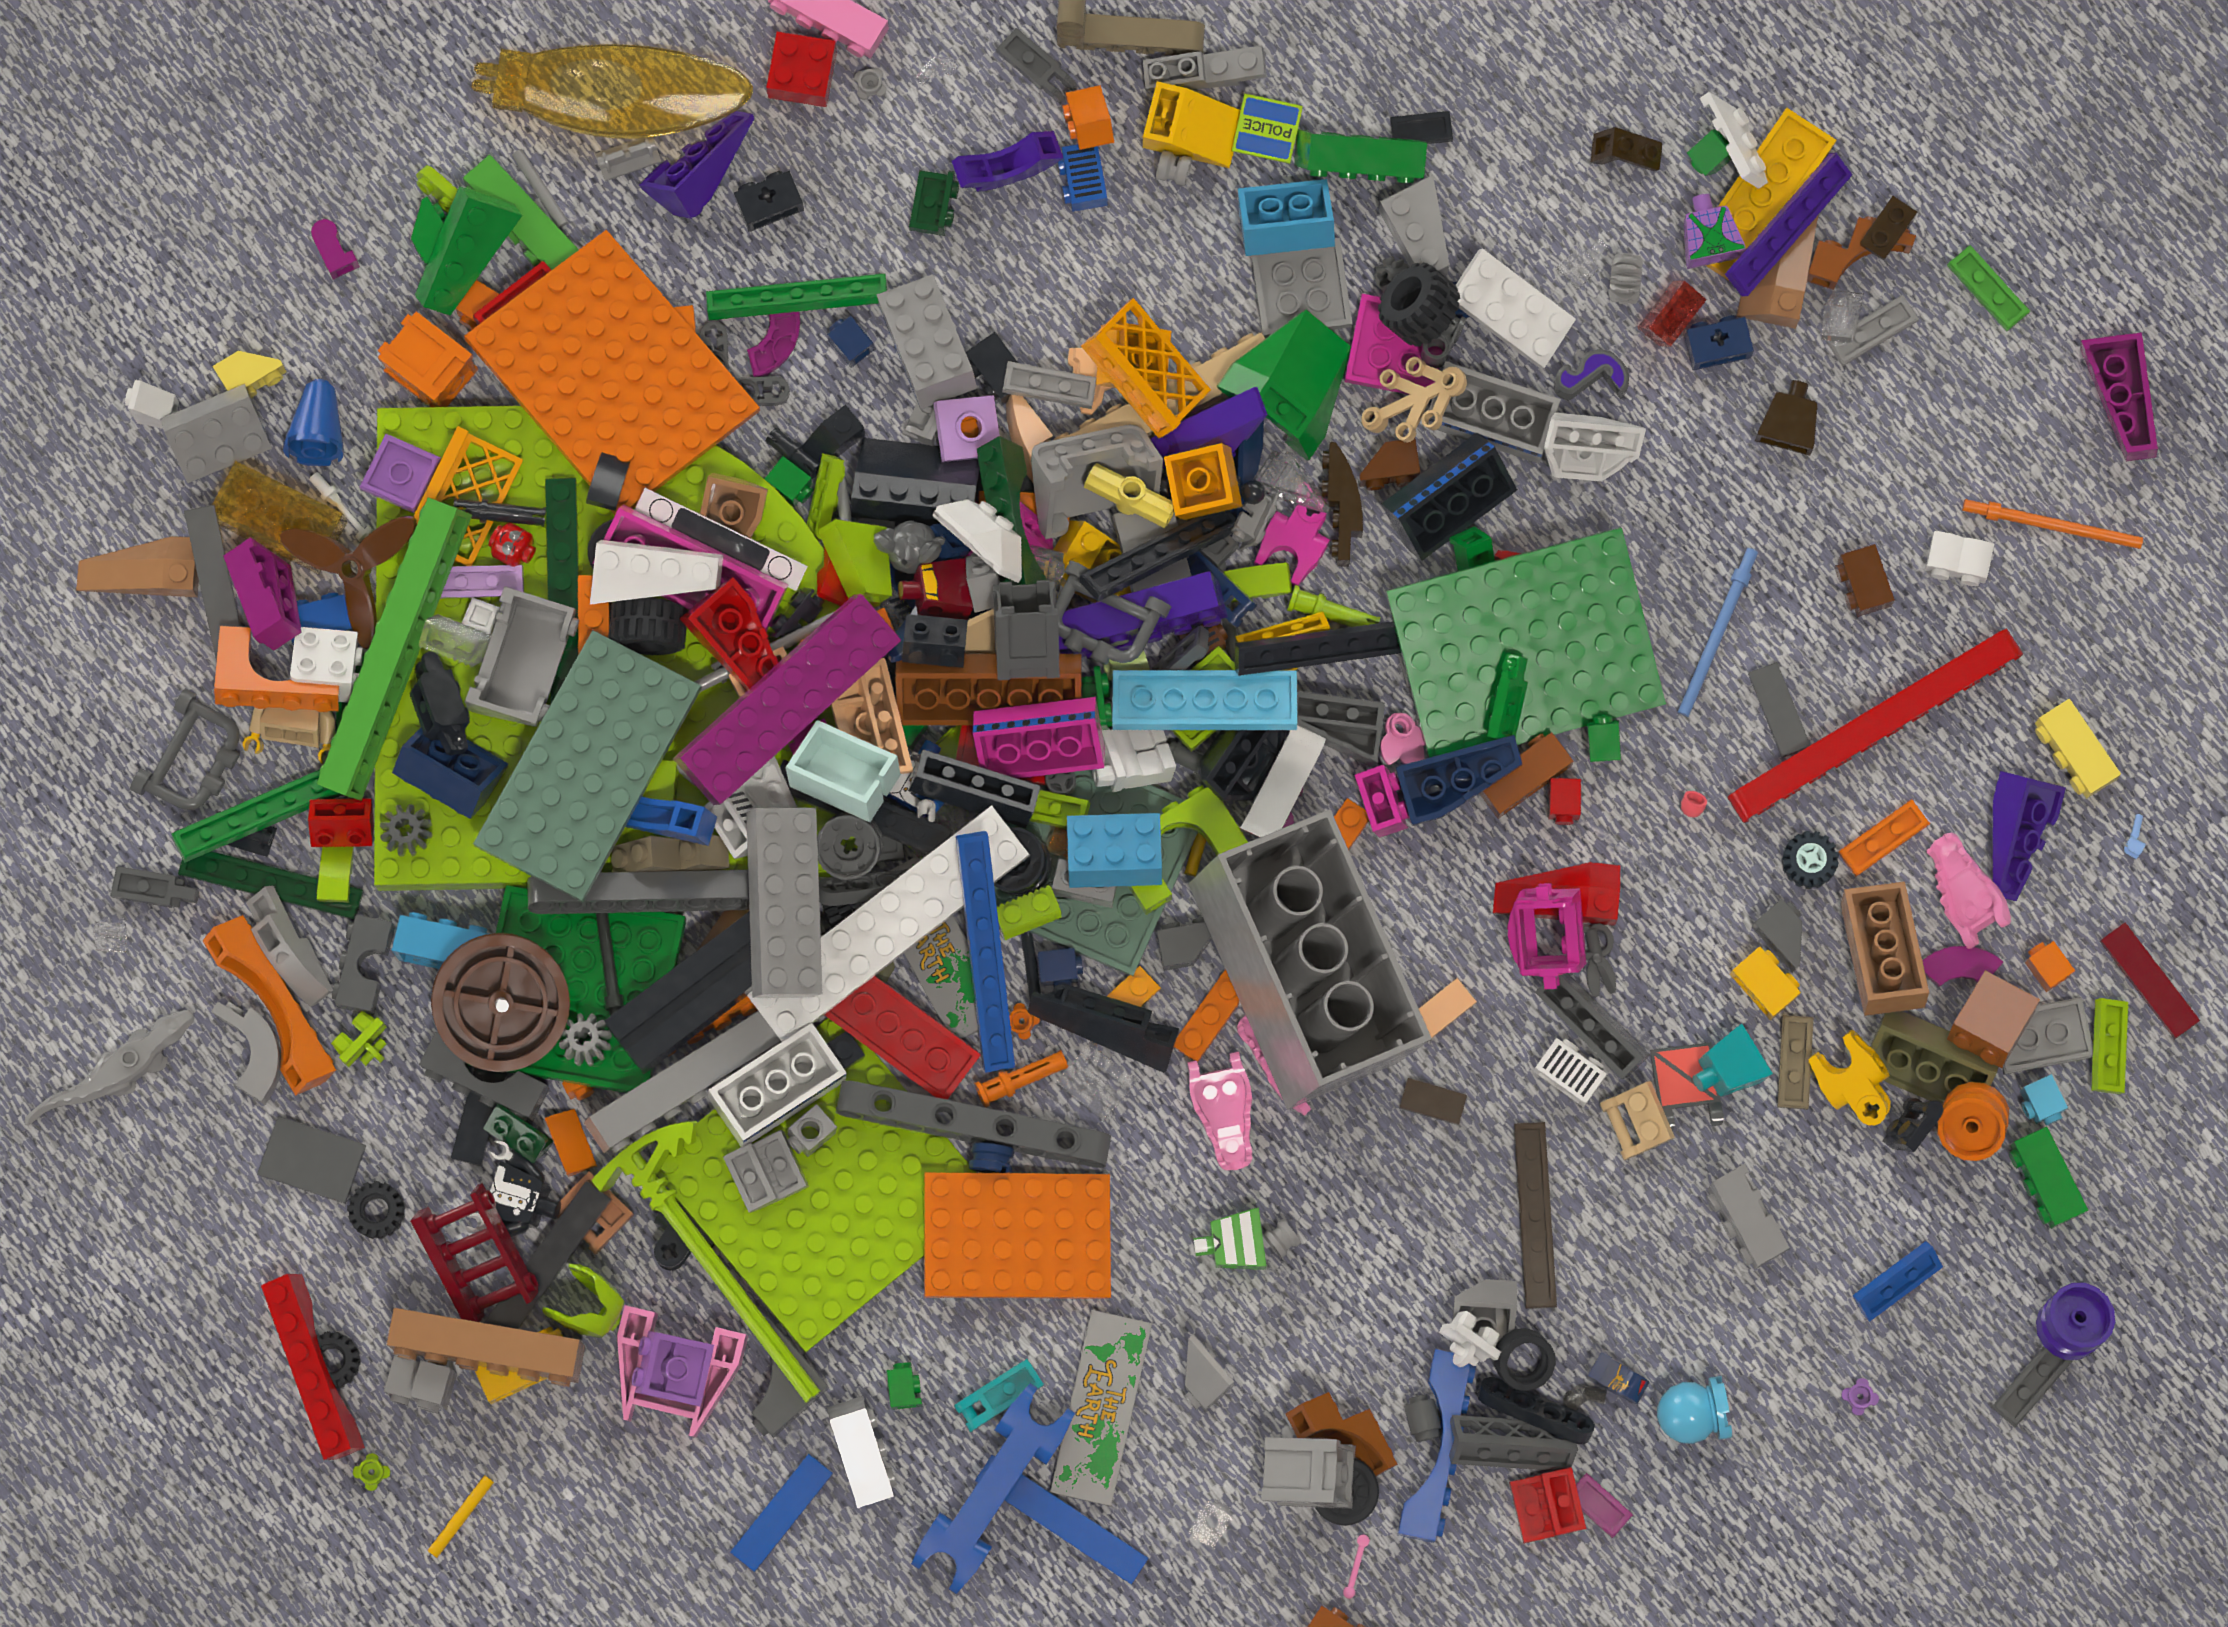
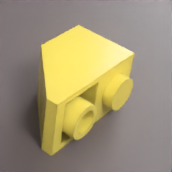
M242 351L235 352L213 366L227 391L245 384L251 399L257 394V389L264 385L270 387L277 384L283 379L282 375L286 373L279 359Z

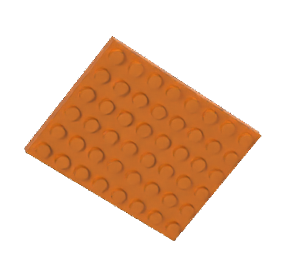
M607 230L599 234L464 335V340L589 486L591 485L601 452L614 455L622 462H630L616 511L611 510L614 515L622 505L633 509L637 506L644 488L655 492L760 412V407Z

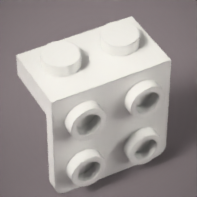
M301 627L302 633L297 635L294 640L290 671L291 680L301 683L339 686V702L348 703L353 691L354 681L359 676V673H355L356 665L362 666L363 648L358 647V632Z

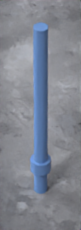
M1746 549L1739 568H1735L1730 579L1732 585L1679 707V714L1689 717L1741 592L1744 587L1748 586L1752 577L1750 571L1758 555V552L1754 549Z

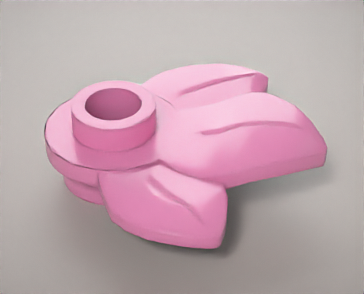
M1394 713L1385 722L1386 735L1380 742V751L1387 765H1392L1398 759L1404 765L1424 759L1423 746L1425 744L1421 728L1416 726V722L1405 713ZM1395 724H1400L1403 727V733L1396 730Z

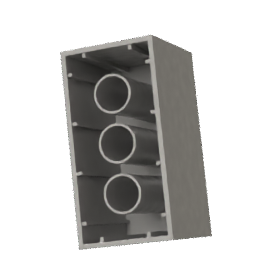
M1330 809L1217 855L1188 883L1287 1110L1393 1066L1432 1040Z

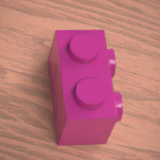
M1384 765L1355 774L1372 831L1381 838L1407 829L1408 826L1405 819H1408L1409 815L1405 801L1400 802L1396 792L1401 789L1396 773H1390Z

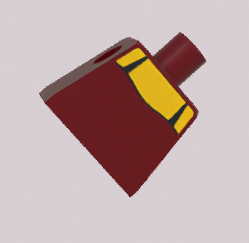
M965 559L923 563L918 566L913 581L899 582V598L915 600L918 615L969 619L973 603L967 583Z

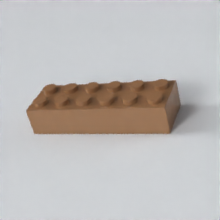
M399 1308L393 1309L387 1346L394 1351L393 1354L398 1355V1358L416 1361L417 1356H423L428 1362L447 1366V1361L456 1362L455 1365H458L459 1368L477 1371L478 1366L487 1367L486 1370L490 1371L491 1374L508 1376L509 1371L517 1372V1375L521 1376L520 1378L524 1380L539 1382L540 1377L548 1378V1381H551V1384L570 1387V1382L579 1383L585 1345L579 1339Z

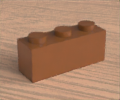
M1552 732L1546 737L1540 734L1528 743L1530 748L1520 754L1523 765L1479 793L1498 819L1547 785L1551 778H1557L1572 767L1573 759Z

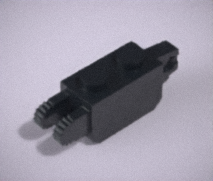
M428 651L423 654L422 661H419L414 669L417 682L409 693L425 737L431 741L440 740L447 756L464 754L468 749L465 729L470 723L469 711L464 707L460 696V686L454 679L452 670H444L443 664L439 660L440 657H438L436 652Z

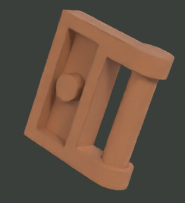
M590 1171L560 1200L561 1210L557 1219L560 1218L586 1181L594 1185L591 1181L594 1175ZM609 1190L603 1193L613 1200L597 1220V1223L605 1230L599 1236L590 1230L584 1238L590 1245L588 1249L595 1255L634 1216Z

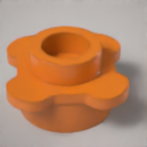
M1023 1003L1015 1004L1013 1011L1009 1015L1011 1030L1018 1033L1019 1038L1023 1040L1030 1038L1034 1025L1040 1023L1039 1018L1028 1013ZM1023 1018L1025 1020V1023L1020 1024V1019Z

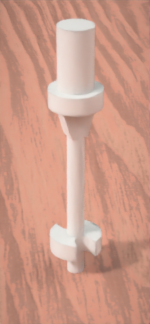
M319 472L310 477V482L321 493V499L324 502L328 501L333 506H337L359 531L355 536L359 542L373 532L369 525L364 529L345 508L337 494L338 489L334 485L330 486Z

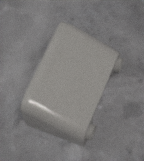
M1124 425L1043 442L1033 447L1031 465L1038 527L1045 539L1056 538L1067 533L1069 529L1068 517L1116 507L1115 503L1084 488L1089 472L1096 463L1125 478L1130 476L1137 477L1144 482L1147 489L1159 494L1163 458L1142 428L1135 425ZM1125 494L1126 496L1131 498L1136 497L1133 494Z
M504 586L499 600L502 604L499 613L497 612L496 624L479 674L474 679L476 688H469L465 703L468 711L537 727L550 707L546 703L569 635L575 636L579 619L575 618V608Z

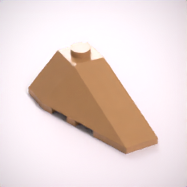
M711 473L707 477L700 514L751 538L762 520L768 489L743 479Z
M171 536L80 560L76 591L198 597L199 579L190 537Z

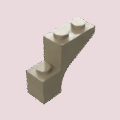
M712 835L709 846L674 838L648 836L614 846L611 862L613 872L712 871L729 867V852L721 837Z

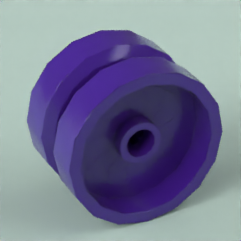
M2070 1283L2061 1287L2039 1309L2036 1319L2037 1335L2043 1346L2054 1356L2064 1360L2083 1359L2090 1356L2112 1334L2116 1322L2114 1307L2108 1296L2099 1288L2087 1283Z

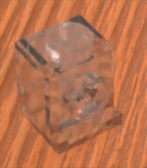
M1216 1499L1213 1504L1206 1501L1187 1531V1535L1214 1551L1233 1520V1516L1229 1515L1231 1508ZM1210 1516L1218 1520V1525L1214 1528L1206 1525V1519Z

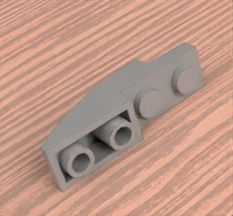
M1262 45L1204 55L1199 51L1143 60L1145 89L1147 91H1155L1157 81L1193 90L1239 86L1240 81L1267 77L1265 53Z
M265 886L246 902L256 922L251 931L263 953L286 984L306 1004L315 1006L330 994L333 989L308 938L298 937L274 886Z

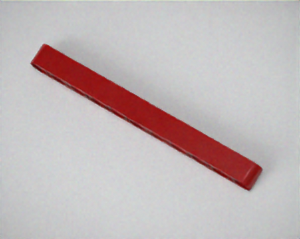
M2006 628L1740 787L1727 798L1742 822L1747 823L1748 819L1753 815L1762 814L1775 806L1774 803L1782 798L1785 800L1800 791L1803 785L1808 782L1811 784L1825 776L1826 772L1831 768L1835 767L1836 769L1850 761L1851 757L1856 753L1865 752L1878 744L1877 741L1885 736L1888 738L1903 729V725L1909 721L1914 722L1928 714L1929 710L1937 705L1939 707L1948 702L1962 689L1966 691L1979 683L1980 679L1987 674L1991 676L2006 667L2005 664L2012 659L2016 661L2023 655V652Z

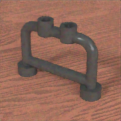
M1069 561L1064 571L1069 577L1056 601L1059 636L1066 639L1064 646L1077 653H1080L1082 648H1086L1092 651L1090 656L1092 659L1104 665H1107L1109 660L1128 663L1137 659L1143 652L1159 618H1167L1172 607L1153 596H1150L1145 607H1142L1113 594L1100 602L1144 622L1132 646L1126 651H1120L1103 641L1093 639L1076 629L1065 626L1062 622L1063 614L1075 591L1095 599L1079 582L1081 574L1090 569L1077 562Z
M185 688L174 706L175 711L185 715L153 774L141 768L135 775L130 790L141 796L147 791L184 810H194L203 806L211 794L219 795L225 784V780L220 778L225 767L232 770L240 756V753L235 751L240 739L236 723L229 717L196 701L197 694ZM200 716L224 728L228 737L225 744L218 751L215 762L210 771L205 775L196 796L186 798L162 786L161 783L195 721Z

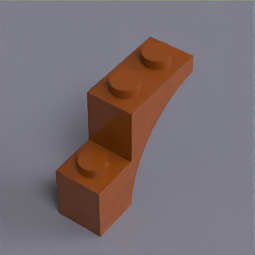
M1869 216L1864 218L1858 217L1848 249L1842 248V245L1836 241L1825 240L1823 242L1819 240L1809 268L1807 282L1834 290L1839 278L1850 265L1862 257L1872 254L1863 248L1860 242L1876 218ZM1906 229L1891 251L1909 254L1916 235L1911 234L1910 230Z
M1327 1392L1285 1413L1297 1438L1337 1439L1341 1441L1340 1444L1356 1446L1355 1456L1367 1464L1376 1477L1398 1465L1370 1408L1343 1420L1336 1403L1333 1401L1330 1393Z

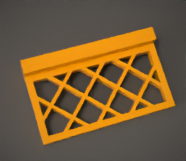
M1134 298L1130 299L1104 326L1081 345L1083 350L1158 438L1175 430L1181 423L1180 421L1211 391ZM1129 310L1138 318V327L1127 326L1126 313ZM1109 330L1120 331V345L1114 344L1106 335ZM1127 332L1138 334L1139 348L1127 346ZM1146 335H1151L1155 338L1157 350L1146 349ZM1128 353L1139 354L1140 368H1134L1128 361ZM1146 355L1158 357V371L1147 369ZM1165 358H1170L1176 363L1177 373L1166 372ZM1147 376L1159 378V391H1154L1150 387ZM1166 378L1177 380L1178 394L1167 393ZM1185 381L1192 382L1199 392L1195 396L1185 395ZM1167 399L1178 400V414L1176 416L1167 407Z
M457 426L413 517L418 524L420 511L428 497L442 502L451 498L459 499L460 495L475 491L478 501L482 502L479 489L493 484L497 487L499 497L497 501L492 503L502 504L523 459L469 434V431ZM470 443L483 449L486 457L485 460L473 464L469 463L466 451ZM488 451L497 456L490 458ZM464 459L466 466L459 468L462 460ZM505 459L514 463L510 474L497 478L492 462ZM488 464L493 480L477 485L472 469ZM468 470L473 486L456 491L453 483L455 474ZM507 480L503 489H501L499 482ZM450 486L453 493L445 495ZM487 520L484 528L471 532L468 525L467 534L464 535L463 539H470L473 551L469 559L457 555L455 562L463 566L473 565L494 521ZM480 534L475 544L473 536Z

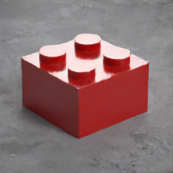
M777 31L766 86L768 98L827 107L837 55L836 41Z

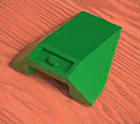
M1304 310L1233 362L1216 387L1229 398L1253 387H1258L1268 414L1266 418L1288 435L1285 443L1305 460L1309 461L1326 437L1351 346L1308 310Z

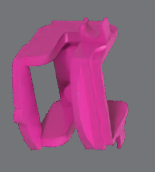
M1551 883L1539 884V887L1522 889L1514 902L1507 926L1511 953L1522 976L1543 977L1544 989H1557V986H1560V975L1579 973L1586 965L1580 888L1552 889ZM1559 908L1560 924L1565 925V936H1562L1561 942L1562 952L1567 955L1538 956L1534 909Z

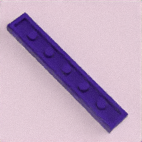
M1836 152L1829 153L1725 273L1741 297L1748 296L1853 175Z

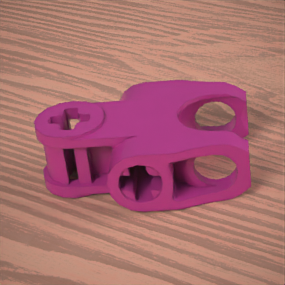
M1315 493L1304 495L1299 500L1290 518L1276 511L1265 530V536L1254 565H1265L1273 553L1283 550L1288 551L1298 561L1297 568L1292 575L1291 585L1294 587L1295 585L1300 586L1306 576L1318 565L1330 543V539L1318 533L1327 516L1328 509L1325 499ZM1313 505L1316 506L1317 513L1308 516L1307 508L1310 509Z

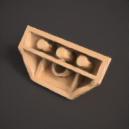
M881 658L831 704L836 728L897 755L900 773H912L913 767L886 659Z

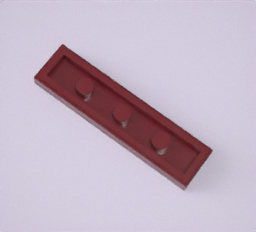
M2126 922L2099 941L2174 1040L2201 1021Z

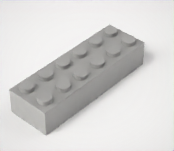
M755 808L746 812L752 998H803L821 995L822 965L816 808Z

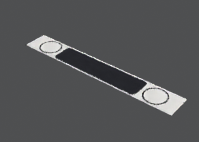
M644 488L635 508L636 511L788 584V587L795 591L808 567L647 488Z

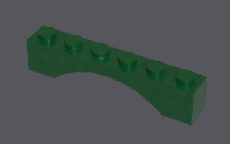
M998 436L977 448L986 503L997 510L995 514L997 517L1000 515L1014 524L1012 530L1021 537L1022 578L1019 583L1002 575H999L1000 582H1012V585L1037 584V581L1047 579L1032 553L1021 519L1020 489L1023 479L1027 474L1023 447Z

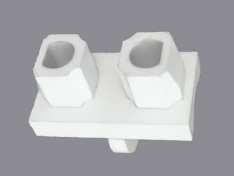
M1468 1311L1458 1312L1452 1323L1443 1324L1439 1331L1440 1334L1453 1342L1450 1346V1350L1455 1353L1453 1363L1458 1367H1464L1468 1363L1476 1366L1479 1361L1484 1362L1488 1358L1498 1360L1501 1351L1496 1349L1495 1346L1499 1333L1489 1327H1480L1478 1334H1475L1472 1330L1477 1319Z

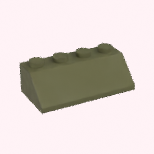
M1903 1011L1884 1013L1870 1044V1047L1876 1051L1889 1072V1077L1884 1080L1885 1082L1929 1101H1938L1942 1105L1947 1094L1958 1085L1968 1082H1980L1991 1086L1997 1074L1998 1066L1986 1063L1981 1057L1968 1050L1960 1049L1953 1042L1947 1040L1950 1031Z

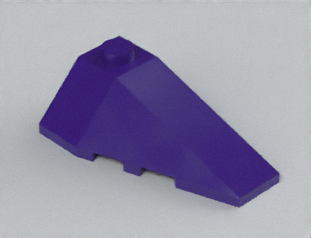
M733 111L705 131L704 135L707 140L693 145L687 144L681 150L685 156L670 165L668 160L658 165L639 184L640 188L674 216L689 219L698 216L703 211V207L712 199L755 119L753 114Z
M1253 387L1181 421L1175 430L1161 438L1154 436L1151 438V441L1163 458L1162 468L1166 470L1165 456L1220 443L1231 447L1234 457L1236 455L1235 450L1243 440L1250 438L1268 414L1258 387Z
M2000 771L1993 797V882L2001 890L2005 899L2017 901L2032 871V864L2029 859L2037 849L2042 851L2046 842L2040 839L2047 823L2052 826L2055 825L2060 814L2066 787Z

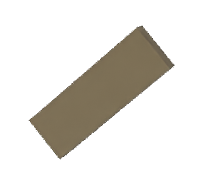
M1782 1016L1777 1108L1809 1109L1811 1065L1808 1059L1812 1056L1814 1017Z

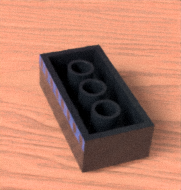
M1476 433L1381 503L1403 545L1418 559L1423 561L1449 542L1450 537L1461 533L1518 489L1495 446Z

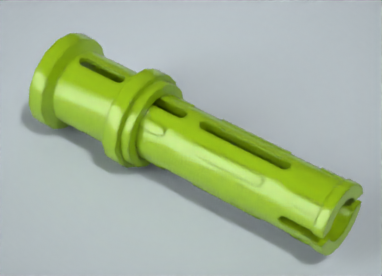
M1298 585L1294 587L1287 608L1289 612L1296 610L1308 615L1324 612L1326 619L1349 627L1378 624L1381 618L1326 600L1327 597L1322 593L1315 595L1300 590Z

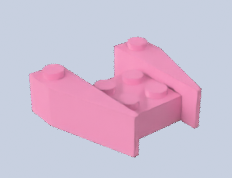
M625 1305L617 1334L623 1420L631 1422L635 1405L693 1419L689 1436L697 1437L740 1369L748 1335L715 1327L711 1343L714 1345L701 1407L635 1393L636 1386H632V1375L636 1367H641L643 1355L638 1353L640 1340L643 1336L647 1337L648 1331L654 1332L658 1314Z

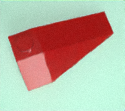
M732 577L702 598L680 620L720 664L748 691L779 662L767 639L766 630L762 627L754 601Z
M1589 862L1495 883L1493 913L1510 915L1514 902L1522 889H1532L1539 887V884L1551 883L1552 889L1580 888L1583 923H1600L1602 925L1615 926L1618 920L1620 865ZM1559 908L1534 909L1535 918L1559 920Z

